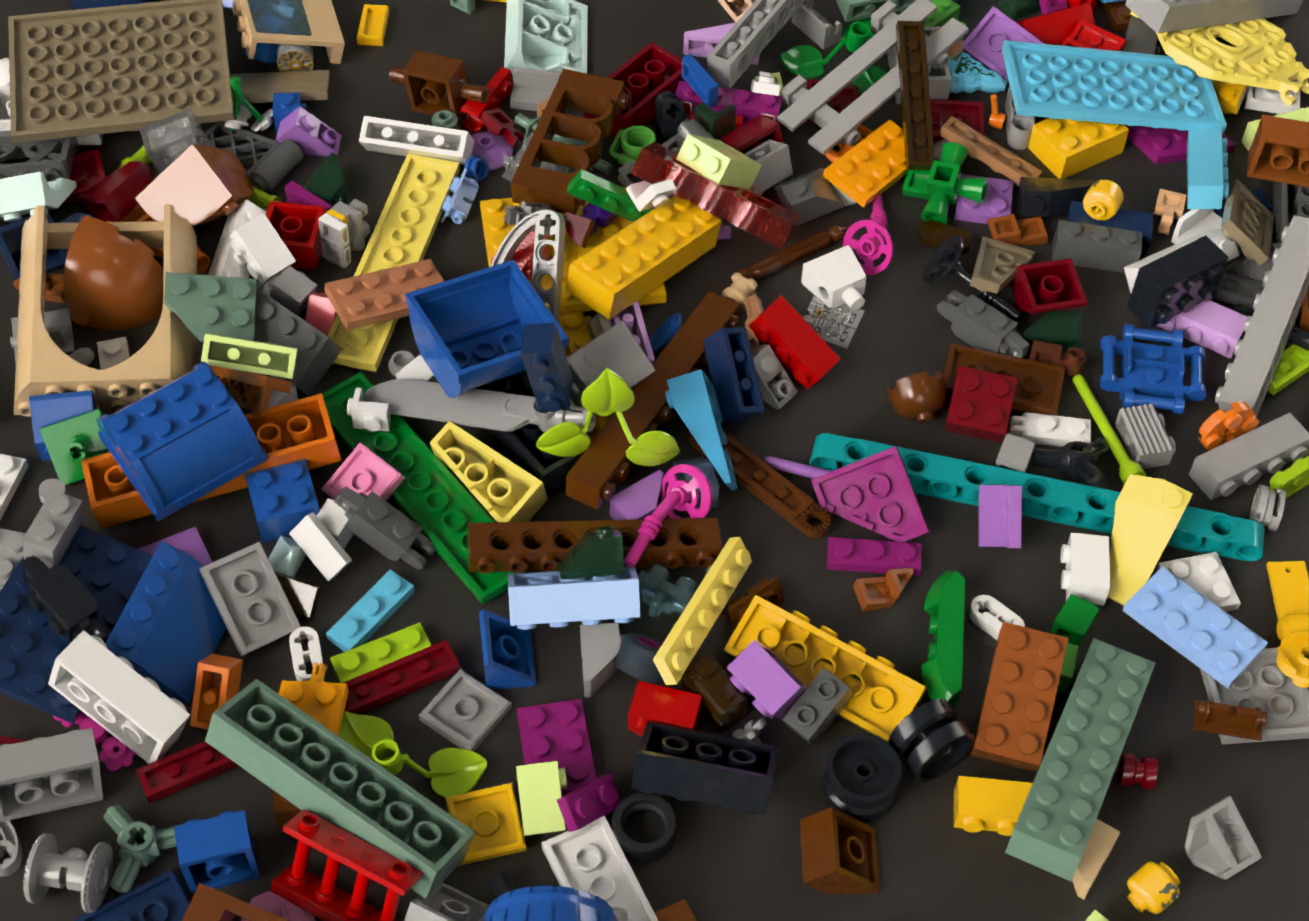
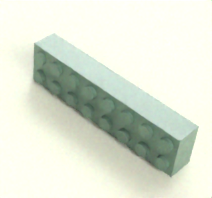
M1093 638L1005 851L1006 854L1068 881H1072L1150 680L1155 662Z
M255 679L212 714L205 742L300 810L305 809L314 813L320 818L422 871V878L411 889L424 899H427L465 859L475 835L473 830L258 679Z

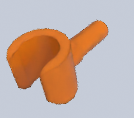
M993 94L990 96L992 113L988 125L1002 129L1007 114L999 112L997 95Z

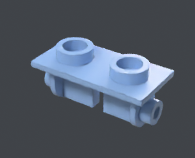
M466 168L460 178L457 176L453 178L449 191L453 193L451 196H446L441 210L444 211L441 219L442 223L446 217L451 218L456 224H461L467 219L479 185L476 179L465 177Z

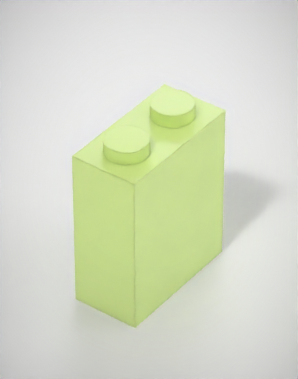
M687 134L676 158L719 185L751 189L762 166L720 140Z

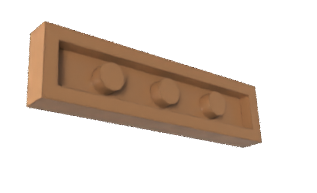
M953 116L948 119L938 133L945 140L966 147L970 157L987 164L994 172L1008 177L1017 186H1019L1020 177L1039 178L1042 173L1038 168Z

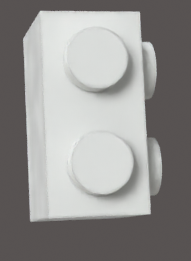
M264 213L235 229L230 235L232 248L238 255L244 257L248 263L247 269L254 279H259L261 284L296 262Z
M1071 533L1067 545H1062L1060 555L1061 563H1066V570H1063L1061 575V589H1066V601L1070 594H1073L1078 598L1088 600L1093 605L1104 606L1110 591L1109 536Z

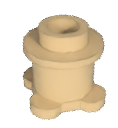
M734 273L731 277L733 283L730 287L723 290L722 297L739 303L740 311L745 309L744 299L751 295H756L757 283L751 278L743 277L740 273Z

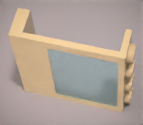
M233 0V14L237 16V30L242 33L241 44L242 48H246L248 59H254L257 43L325 46L330 63H341L345 42L332 0Z

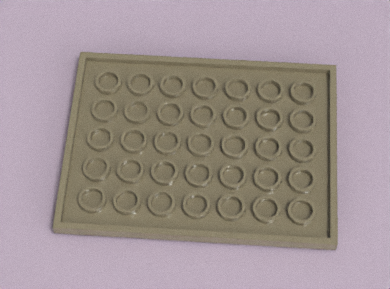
M170 0L8 16L10 117L13 143L234 120L222 0Z

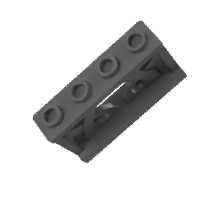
M11 130L0 131V162L10 159L31 158L23 163H0V179L43 172L47 182L56 181L57 178L70 180L69 176L74 155L78 153L79 149L76 137L13 143Z

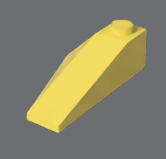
M1129 475L1115 503V516L1109 554L1110 591L1107 598L1124 606L1148 581L1193 493L1164 479Z

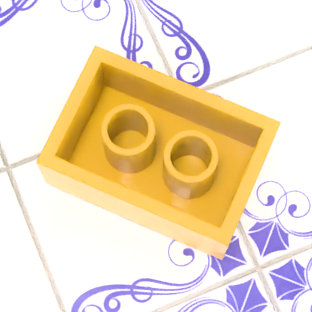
M1048 118L1033 125L1028 149L1058 179H1065L1123 153L1129 129L1124 124H1103L1101 122Z

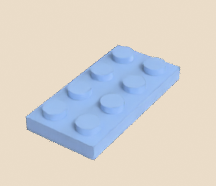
M1163 566L1125 603L1122 610L1227 689L1255 661L1268 644L1267 641Z

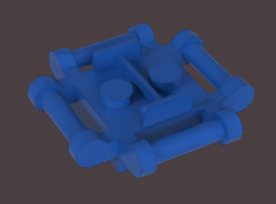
M1125 323L1122 330V341L1111 335L1104 336L1100 340V349L1103 351V375L1100 377V387L1106 391L1119 392V400H1122V407L1125 408L1152 403L1155 408L1172 410L1174 414H1182L1185 400L1202 401L1206 398L1202 362L1205 360V349L1201 346H1192L1189 349L1182 348L1183 330L1173 329L1170 332L1136 328L1134 324ZM1133 339L1171 343V346L1133 342ZM1115 354H1119V378L1115 375ZM1184 362L1191 365V386H1183Z

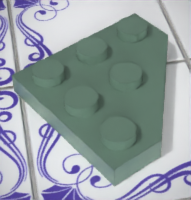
M166 272L164 305L185 323V326L201 343L204 342L206 333L254 340L256 279Z

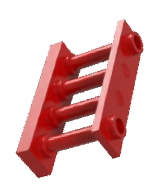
M303 809L283 827V832L298 839L294 862L272 880L270 891L323 921H398L395 917L400 896H404L422 878L423 872L320 818L318 815ZM311 847L328 855L323 879L306 871ZM341 863L357 871L352 895L336 887ZM371 879L388 888L382 911L365 903Z

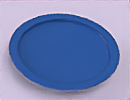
M676 313L669 317L651 335L649 341L653 353L665 345L667 346L682 324L681 313Z

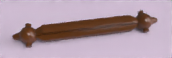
M831 226L828 232L821 231L753 263L749 269H740L738 273L747 279L762 278L827 247L831 241H840L848 227Z

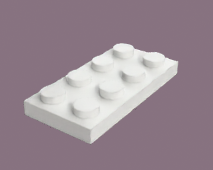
M605 816L579 830L567 831L542 842L543 852L560 886L583 890L602 898L613 908L618 921H658Z

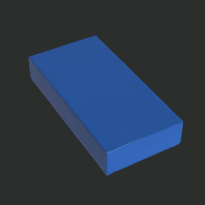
M692 54L683 56L682 78L707 107L717 106L719 85Z

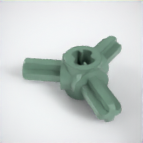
M120 805L110 806L103 815L104 820L118 835L117 843L121 846L118 853L121 861L110 882V886L120 893L129 892L141 867H147L157 856H161V850L177 847L175 826L157 830L156 825L149 826L142 821H134Z

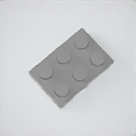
M260 541L199 569L241 657L287 636L295 629L301 627Z

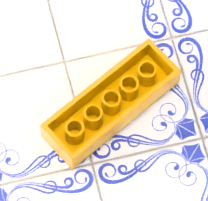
M677 193L665 205L651 210L572 262L569 266L565 290L610 320L714 248L717 243L722 220L687 197Z

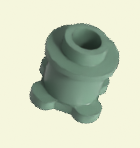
M441 110L433 115V126L460 130V126L457 124L458 117L452 111Z

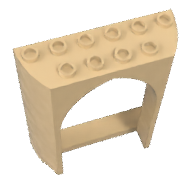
M164 204V221L107 222L120 228L117 233L133 242L137 238L149 248L164 247L163 309L159 323L146 344L128 359L103 370L90 368L70 358L54 343L45 328L47 249H69L74 232L80 222L48 223L44 205H37L34 208V214L29 220H25L22 229L14 415L31 417L29 396L92 390L97 408H101L102 412L115 413L192 371L193 366L198 364L197 338L185 326V323L164 305L166 272L197 274V237L195 231L186 217L182 218L175 212L173 205Z

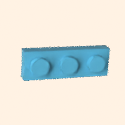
M390 569L326 633L327 640L344 652L363 645L415 593L414 585Z

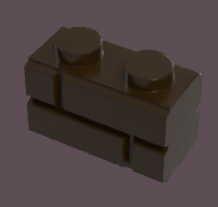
M705 652L690 662L682 675L681 686L686 692L702 695L701 710L708 719H712V723L718 731L724 732L744 719L747 713L748 698L730 681V677L709 652Z

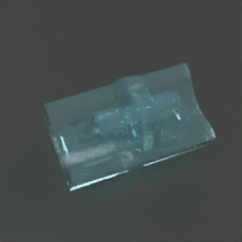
M654 564L648 572L641 571L638 575L639 596L643 597L642 603L651 606L649 610V616L657 618L661 611L669 615L673 611L682 614L693 597L695 581L683 576L679 578L676 585L667 582L669 571L665 567Z

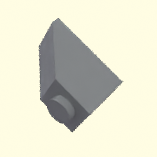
M619 623L580 625L584 697H592L619 669L616 666L615 660L624 635L619 633Z

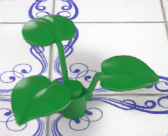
M871 17L857 20L848 25L844 30V37L841 38L840 43L823 60L820 51L809 45L792 47L788 51L781 53L780 58L785 67L794 75H800L804 79H817L824 73L822 65L828 64L843 45H846L848 51L854 53L874 36L871 32ZM872 66L853 80L851 85L859 87V95L861 96L887 73L879 67Z

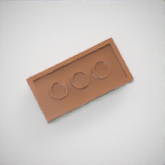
M431 259L327 282L325 283L324 291L348 331L409 316L405 294L444 282Z

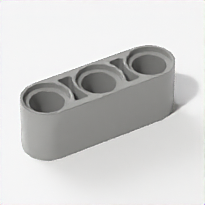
M1009 84L1005 102L1007 143L1013 149L1024 150L1029 145L1032 128L1035 124V116L1026 117L1016 114Z

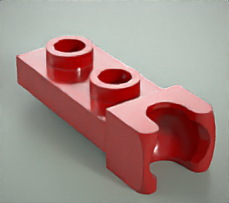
M501 67L487 83L486 87H488L489 97L486 103L482 104L472 100L466 101L461 108L462 113H467L465 120L462 122L463 128L474 133L482 132L486 128L480 117L484 111L498 109L503 99L511 94L513 89L511 70Z

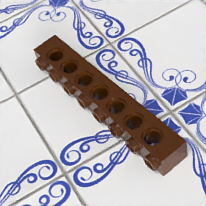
M718 518L663 519V525L659 529L656 538L653 541L650 540L635 568L641 570L664 567L670 569L679 567L708 568V566L715 562L722 551ZM645 519L468 523L469 572L487 574L511 571L520 573L523 571L576 570L627 566L623 561L639 535L638 529Z

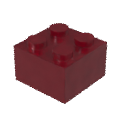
M959 366L944 431L1003 443L1018 378Z

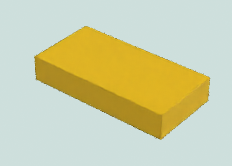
M364 4L357 34V45L383 46L390 14L389 6Z

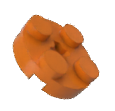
M1238 401L1231 403L1230 405L1233 409L1227 412L1219 409L1202 424L1199 429L1202 437H1198V440L1206 450L1210 451L1257 427L1259 420L1247 402Z

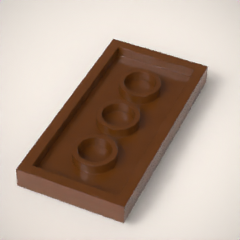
M951 343L944 372L947 396H952L958 367L962 366L1018 378L1011 409L1029 413L1057 415L1066 367Z

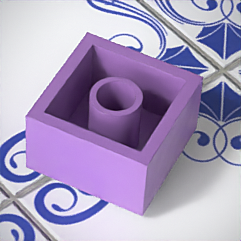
M756 640L727 667L733 674L730 681L742 693L745 692L749 696L752 694L756 698L752 704L765 717L768 716L771 719L776 717L782 720L807 689L767 646Z

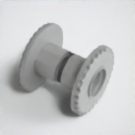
M50 833L42 834L36 839L27 858L23 879L25 899L32 904H38L46 896L49 887L60 889L67 887L68 890L81 892V906L85 912H96L105 899L111 881L113 868L112 847L106 842H99L93 848L89 858L87 853L79 848H70L61 855L57 854L55 836Z

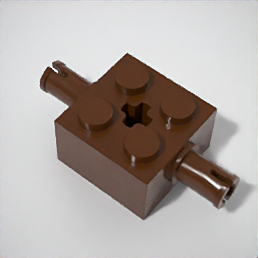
M417 51L404 68L393 66L389 72L390 82L406 85L411 108L414 112L433 116L436 112L448 110L455 113L459 121L464 114L461 112V108L467 100L484 104L489 97L488 87L468 83L464 61Z

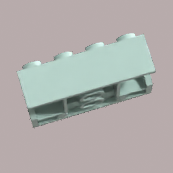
M507 0L504 68L511 70V74H513V67L556 72L568 69L587 73L588 6L574 0Z
M43 172L0 179V219H4L5 222L21 220V215L30 214L32 216L37 205H44L46 215H48V210L59 208L77 187L76 181L57 178L56 181L47 182Z

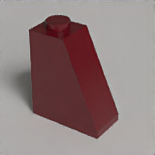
M130 161L79 197L90 215L102 221L119 222L138 204L135 197L154 181L152 178L153 173L143 162Z

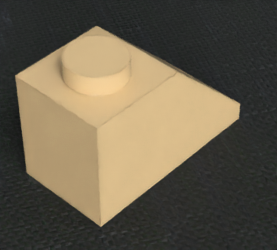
M1098 819L1095 821L1086 848L1072 879L1078 897L1083 900L1086 898L1120 834V831Z

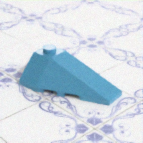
M701 369L667 380L669 390L665 391L669 407L677 411L731 491L736 490L737 484L731 457L728 450L723 449V445L728 444L720 423L723 421L714 385Z

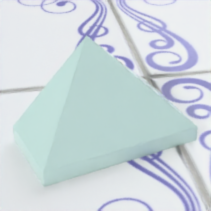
M281 535L268 560L274 571L295 577L306 554L294 539Z

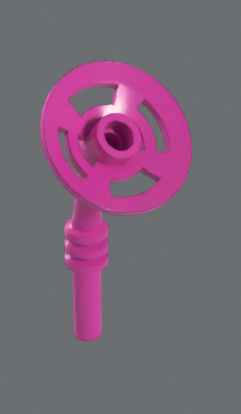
M882 194L872 201L873 212L870 216L871 220H861L852 224L846 231L843 239V247L849 245L852 251L856 249L859 258L865 262L864 265L860 262L859 264L866 275H875L884 271L889 266L894 252L893 241L887 231V214L883 210ZM862 227H866L868 233L862 235L859 240L854 239L856 232ZM883 253L887 255L879 266L874 267V260L880 258Z
M680 464L667 471L661 484V504L651 515L645 517V521L639 527V535L623 561L625 565L630 568L635 567L650 540L653 541L656 538L659 529L663 525L662 521L667 515L671 519L682 518L674 513L675 509L678 511L687 510L690 518H705L708 515L712 505V489L708 478L699 468L690 464ZM677 473H687L693 478L690 482L685 480L677 481ZM698 488L701 490L700 508L696 507L699 500Z

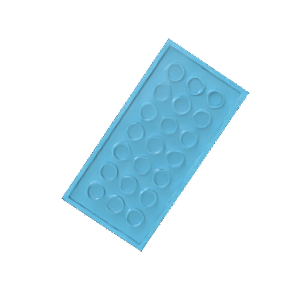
M1008 40L1003 42L1001 49L1017 115L1101 122L1103 124L1113 123L1128 126L1168 128L1180 131L1199 128H1222L1223 133L1227 126L1211 79L1198 76L1195 70L1186 65L1176 63L1170 56Z

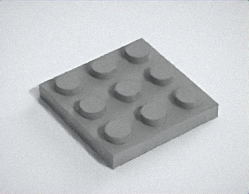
M1265 648L1229 689L1200 669L1210 702L1252 709L1260 707L1261 711L1267 712L1266 724L1262 725L1261 741L1219 734L1222 745L1309 738L1308 688L1296 686L1292 682V678L1286 676L1279 669L1276 663L1278 648Z

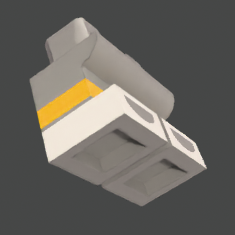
M354 199L348 205L339 201L318 219L323 257L344 269L351 263V252L353 250L361 251L365 249L364 238L370 233V226L362 220L368 214V206L357 199Z

